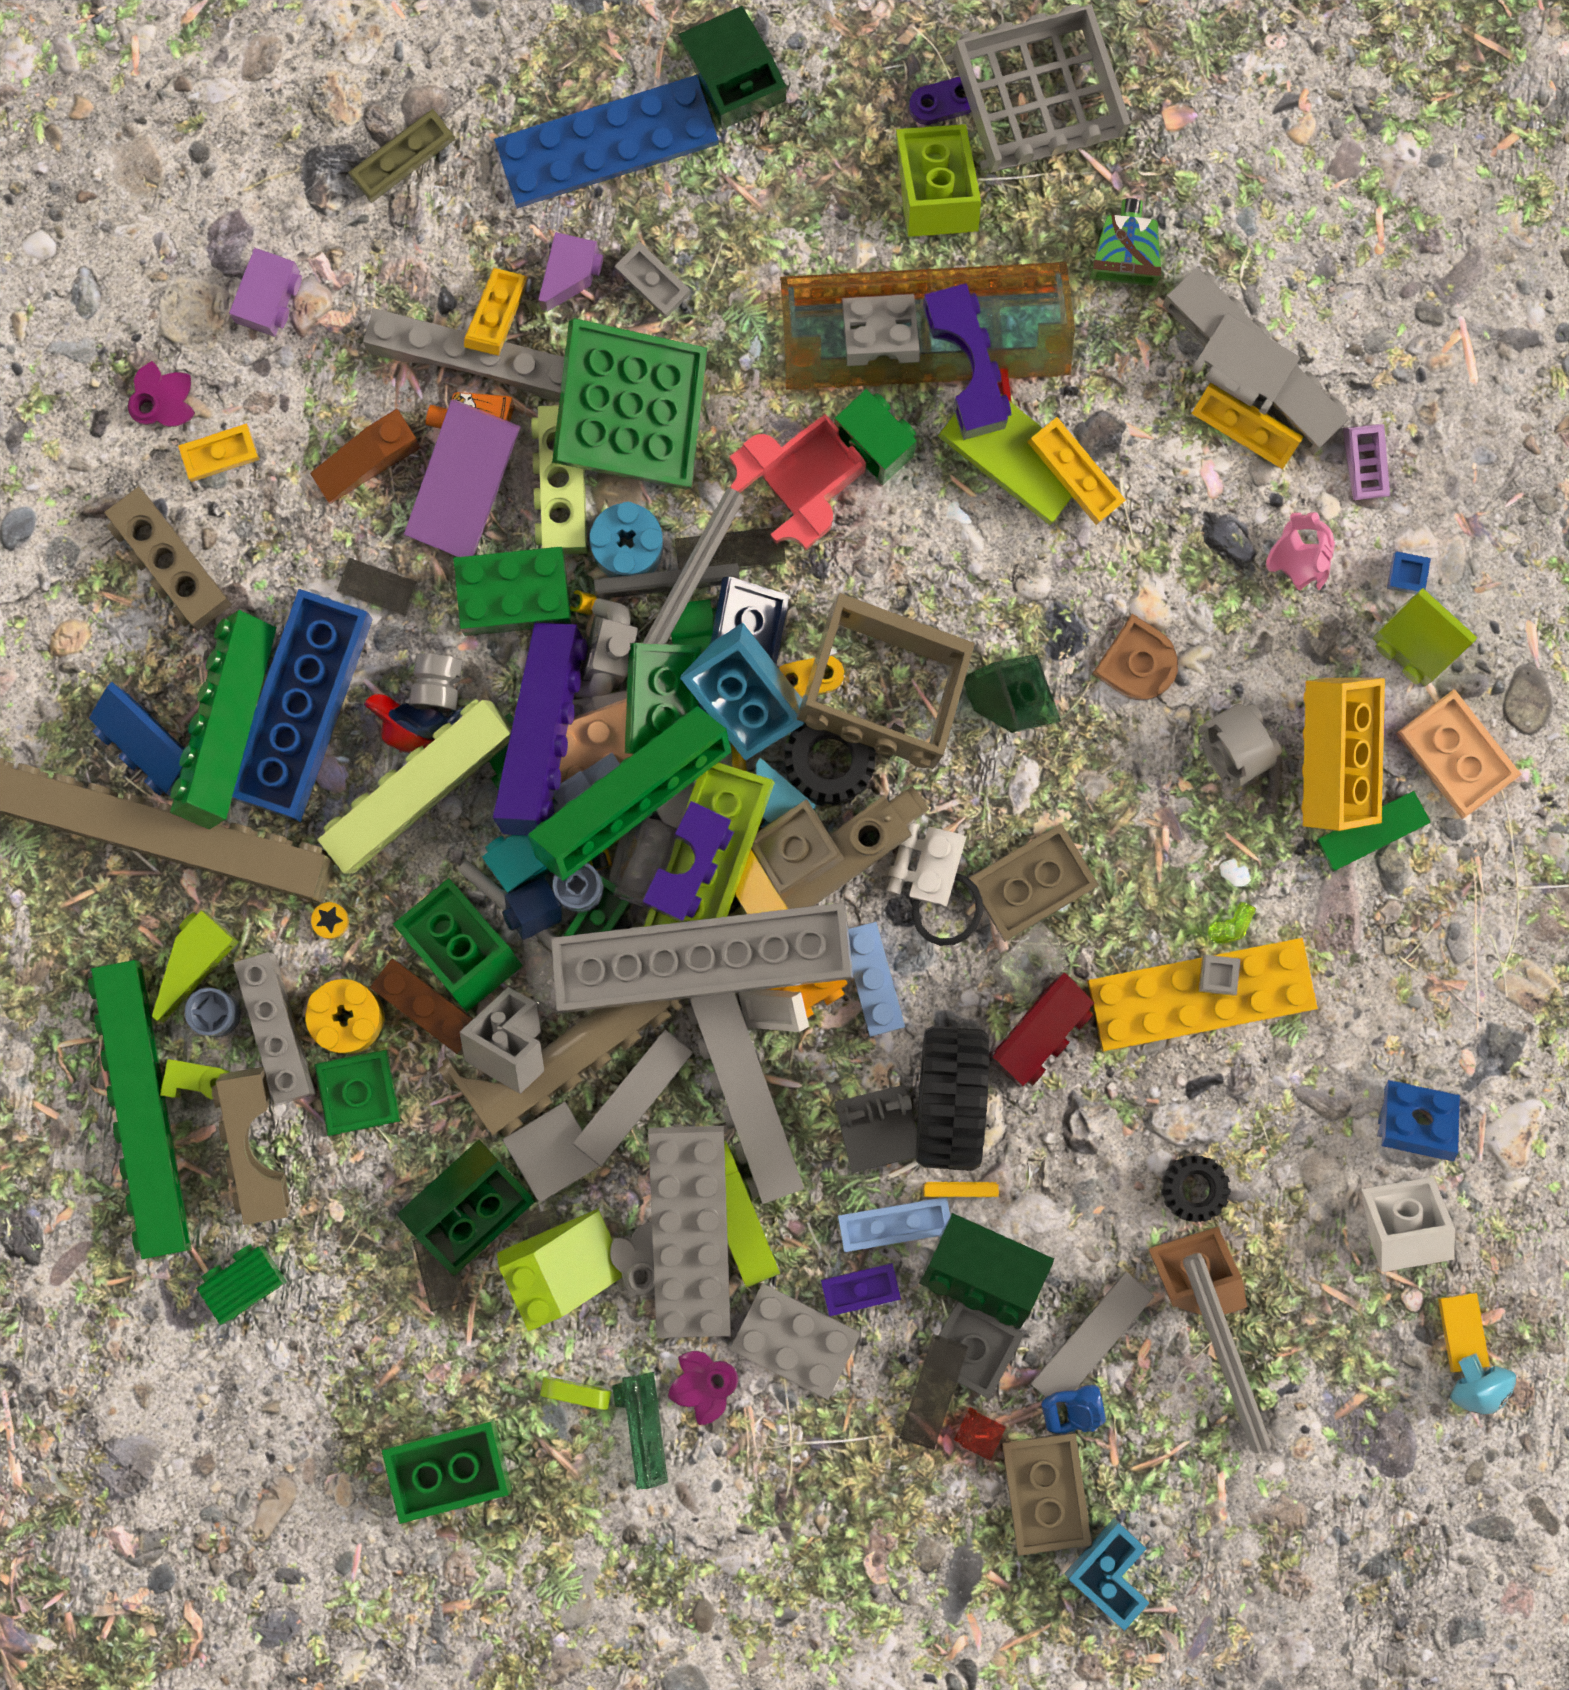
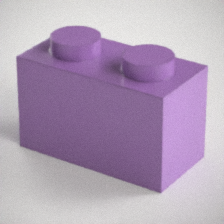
M254 247L229 312L236 324L273 337L276 336L278 328H284L289 316L288 302L291 295L295 296L298 293L302 281V275H299L300 271L295 261Z

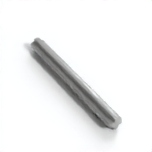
M731 488L726 489L643 643L666 644L744 501L743 495Z
M1200 1253L1186 1256L1183 1259V1264L1249 1446L1254 1453L1268 1450L1271 1443L1205 1260Z

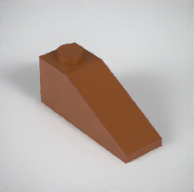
M395 409L367 426L310 474L328 503L331 504L421 449L399 410Z

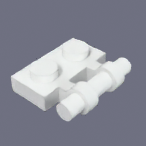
M912 823L908 826L912 836L899 845L894 866L889 867L887 876L890 877L887 892L901 895L904 882L912 884L909 897L947 907L966 837L959 833L928 827L925 840L917 839L920 825ZM913 851L921 852L916 872L908 870Z

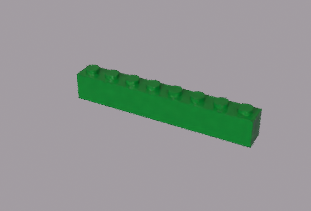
M132 960L91 968L93 977L88 978V988L91 998L96 999L99 1013L94 1015V1022L97 1034L103 1035L105 1049L101 1050L100 1056L104 1071H109L111 1085L107 1086V1098L110 1107H115L118 1122H113V1133L116 1143L122 1144L124 1158L119 1159V1167L122 1179L128 1180L130 1194L126 1195L125 1201L127 1212L130 1217L134 1216L136 1231H132L134 1250L136 1253L141 1254V1260L192 1250L166 1096L160 1095L163 1079L142 962Z

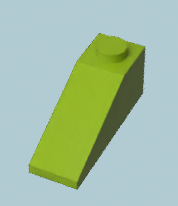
M201 910L198 914L192 912L179 926L182 931L175 938L152 1014L156 1021L164 1023L239 943L205 911Z

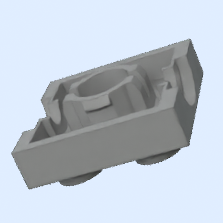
M914 294L842 298L847 366L867 365L869 360H876L881 355H886L890 359H898L899 363L919 362L920 350ZM896 323H910V326H906L904 324L896 325ZM865 325L857 329H850V326Z

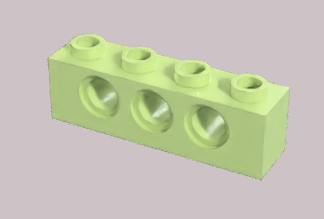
M559 405L538 406V417L531 418L532 438L539 439V452L533 453V473L540 474V488H534L535 510L541 509V523H535L536 545H542V548L562 546L564 554H588L585 469L552 463L553 451L548 446L555 439ZM556 473H564L569 477V480L565 486L556 488L549 483L551 477ZM558 508H565L570 512L568 520L563 523L553 522L551 514Z

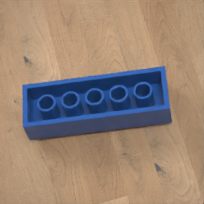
M298 589L254 712L232 800L301 823L373 618L367 611Z

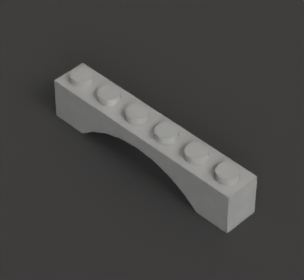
M375 308L372 309L363 341L370 354L401 362L429 364L476 374L511 385L538 397L559 402L564 357L504 342L501 352L497 356L465 348L464 338L467 332Z

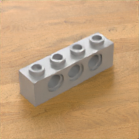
M267 952L234 962L233 964L274 1104L282 1105L315 1095L316 1091L276 955Z

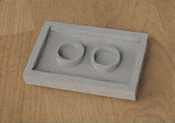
M762 1283L729 1350L829 1400L861 1332Z

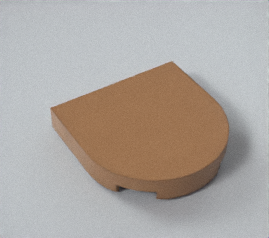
M1131 614L1091 675L1125 697L1134 700H1149L1163 694L1174 682L1178 672L1177 654L1173 643L1167 636L1134 614Z

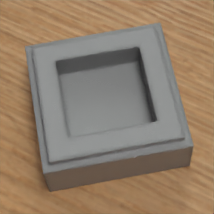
M1202 955L1199 992L1236 996L1240 959Z

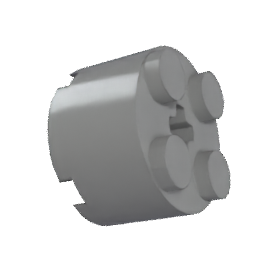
M1236 704L1203 723L1198 728V735L1203 732L1205 733L1206 741L1201 743L1206 758L1221 779L1228 775L1234 781L1229 784L1232 788H1239L1274 767L1277 761L1276 757L1282 754V749L1277 739L1272 735H1268L1262 725V714L1254 704L1248 706Z

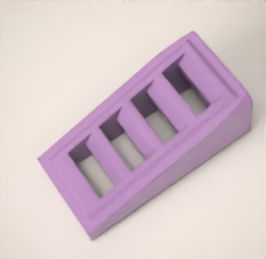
M1384 424L1343 428L1353 500L1390 496ZM1372 436L1373 443L1358 444L1357 438ZM1374 450L1375 457L1359 459V452ZM1376 465L1377 472L1360 473V467ZM1378 479L1379 486L1361 487V481Z

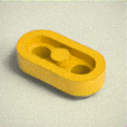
M829 656L826 666L833 671V676L829 679H822L818 695L834 692L843 682L844 668L841 662L833 656ZM815 657L787 663L779 667L785 677L788 675L796 676L798 683L793 688L802 699Z

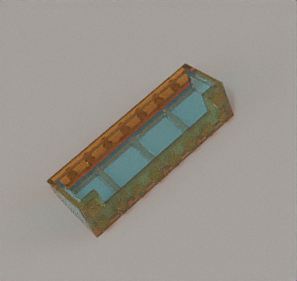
M1067 262L780 277L786 390L926 382L948 383L972 380L971 365L965 353L950 342L932 338L923 308L925 294L967 283L969 293H975L978 298L981 313L976 316L980 328L986 327L991 348H988L987 352L990 362H997L1000 375L1001 373H1006L1008 378L1014 379L1071 375L1075 324ZM914 294L920 350L919 362L899 363L898 359H890L886 355H881L876 360H869L867 365L847 366L842 298ZM896 323V325L904 324L906 326H910V323ZM865 325L850 326V329H857Z

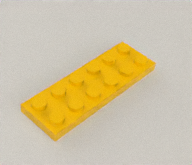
M1303 938L1212 955L1240 959L1236 996L1199 992L1202 958L1087 980L1091 1000L1094 1002L1092 1006L1102 1052L1318 1009Z

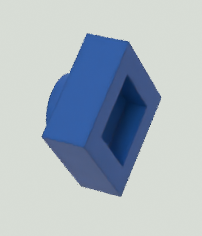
M1395 551L1392 556L1387 589L1416 594L1422 588L1426 590L1431 558Z

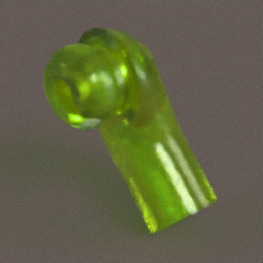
M1240 901L1232 919L1220 922L1217 920L1209 925L1208 935L1214 943L1222 945L1241 940L1248 930L1256 908Z

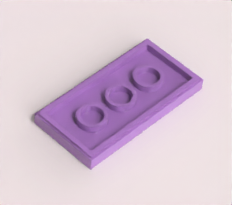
M455 399L451 400L404 535L457 557L474 556L520 426Z

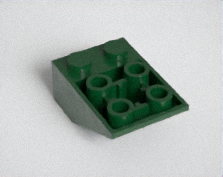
M743 6L678 34L721 129L786 101L787 86L769 49Z

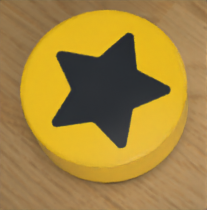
M326 902L317 906L313 911L311 925L319 936L325 939H336L346 932L349 926V916L342 906L333 902Z

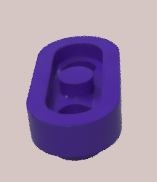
M955 77L916 89L911 95L909 102L911 117L919 124L931 125L971 113L967 97L959 98L955 95L957 90H964L961 78ZM923 99H930L934 105L926 108L922 106L921 101Z

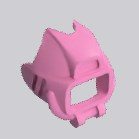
M1294 512L1290 515L1291 521L1283 529L1282 537L1272 547L1266 560V567L1270 572L1282 570L1293 581L1298 590H1302L1309 583L1317 580L1316 587L1319 591L1327 581L1330 573L1331 560L1335 548L1333 533L1324 522L1320 521L1318 513L1310 512L1307 515H1302L1300 512ZM1297 530H1317L1319 544L1303 543Z

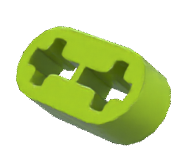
M543 1376L539 1395L572 1404L608 1410L612 1391L583 1383Z

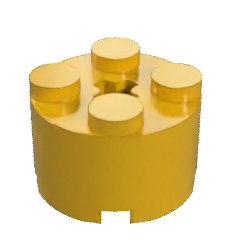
M337 979L325 983L313 992L308 1000L305 1019L311 1037L321 1047L340 1054H355L368 1049L375 1042L384 1026L385 1014L381 1000L370 988L353 980ZM343 1008L346 1011L353 1012V1017L348 1019L347 1026L337 1019L342 1014Z

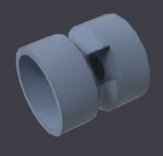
M588 863L564 881L560 880L556 875L553 878V890L556 898L566 909L572 912L584 913L590 911L599 904L603 897L604 885L602 879L594 867Z
M214 988L199 989L193 993L186 1002L184 1011L186 1021L191 1029L198 1034L216 1038L227 1036L233 1032L241 1018V1009L236 998L228 992Z

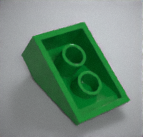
M450 878L445 880L393 923L394 927L466 1013L523 966L510 947Z

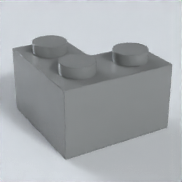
M508 987L460 1031L465 1061L519 1094L544 1072L541 1045L538 1040L534 1039L541 1032L536 1002Z

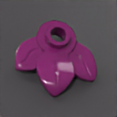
M153 361L145 364L138 370L134 377L135 392L128 401V412L133 420L143 425L159 422L167 427H177L193 418L195 415L194 410L184 402L191 389V376L188 373L174 372L161 375V371ZM146 402H151L153 404L152 410L148 413L141 412V406Z
M690 1351L678 1357L684 1374L672 1383L668 1397L680 1406H694L696 1421L699 1425L712 1423L725 1412L727 1397L737 1388V1372L731 1364L725 1361L714 1362L704 1352ZM715 1374L723 1377V1386H717L714 1383L713 1377Z

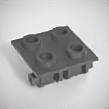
M906 1085L835 1101L852 1173L916 1158L917 1129Z

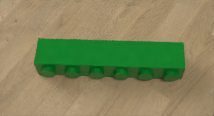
M237 610L226 619H221L214 633V637L217 639L216 646L206 662V669L209 670L207 679L200 687L197 695V701L200 702L198 712L192 718L188 728V732L191 734L190 741L182 752L179 765L182 766L181 774L174 783L170 797L173 799L170 810L171 814L209 830L227 818L277 627L241 610Z
M699 706L688 714L681 716L676 723L663 733L652 738L647 745L631 757L624 759L618 767L603 778L595 781L590 788L574 800L566 803L561 810L548 820L537 825L528 834L535 858L560 880H566L729 755L731 747L726 728Z

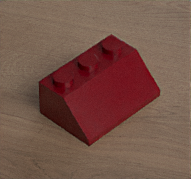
M1063 972L1054 979L989 1056V1061L1020 1088L1024 1087L1027 1082L1033 1086L1045 1073L1046 1069L1042 1064L1050 1055L1057 1058L1070 1043L1065 1038L1074 1027L1080 1031L1093 1016L1089 1009L1094 1002L1071 977Z

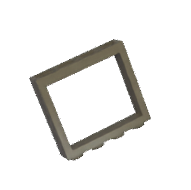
M839 593L829 610L797 720L805 722L812 729L827 730L838 734L847 742H860L873 747L880 754L895 755L909 760L916 767L934 769L944 756L975 643ZM839 625L951 666L929 743L816 702Z

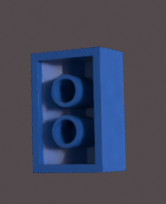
M111 682L104 690L89 717L97 726L92 732L107 746L112 742L122 750L118 757L133 771L139 767L147 774L148 777L144 782L156 794L160 796L165 792L170 796L172 787L181 774L182 766L179 765V761L185 748L126 691Z

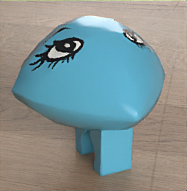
M1476 1353L1462 1358L1459 1364L1465 1377L1459 1379L1455 1384L1450 1400L1457 1406L1477 1414L1496 1413L1505 1406L1516 1384V1374L1498 1366L1489 1368V1370L1484 1372Z

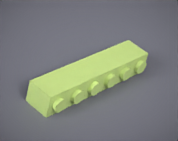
M476 699L461 710L460 714L462 717L453 725L447 723L433 734L435 740L425 749L423 746H420L412 751L405 758L407 762L405 766L399 771L393 769L386 773L378 781L379 788L370 795L366 792L351 803L352 810L343 818L339 815L323 827L325 833L317 840L344 874L357 872L509 744L512 726L492 701L481 700L479 702Z

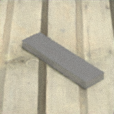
M664 1030L572 1145L598 1166L602 1167L692 1056L693 1051L668 1031Z
M1125 1271L1030 1384L1045 1397L1055 1392L1075 1390L1155 1296ZM1064 1402L1056 1403L1057 1408L1059 1409Z

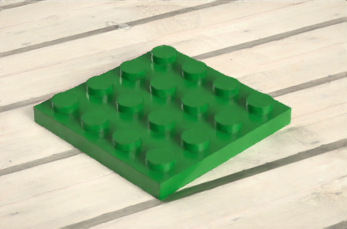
M576 318L571 319L568 323L552 463L685 490L692 488L707 347Z

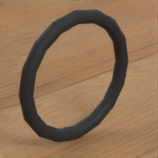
M956 873L954 880L964 883L971 890L975 899L974 917L963 933L953 938H939L931 935L923 927L919 917L921 901L914 899L912 902V920L917 932L926 941L939 946L955 945L966 940L977 929L983 915V899L978 887L967 876Z

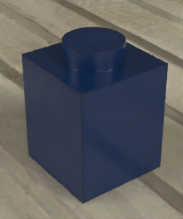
M545 877L505 895V910L502 911L503 918L511 931L516 929L522 940L562 922L561 904Z

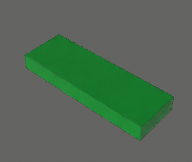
M1412 791L1382 806V823L1341 831L1335 830L1317 839L1316 842L1329 867L1334 872L1431 823L1415 791Z

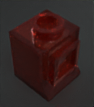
M970 1407L954 1440L960 1443L961 1447L990 1461L1006 1426L1002 1422Z

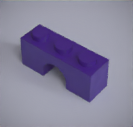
M691 801L674 838L690 846L694 853V864L690 870L683 874H671L658 868L642 904L678 922H683L685 916L693 919L702 898L696 896V893L702 882L709 885L718 867L712 860L718 849L725 852L734 834V831L728 829L731 820Z

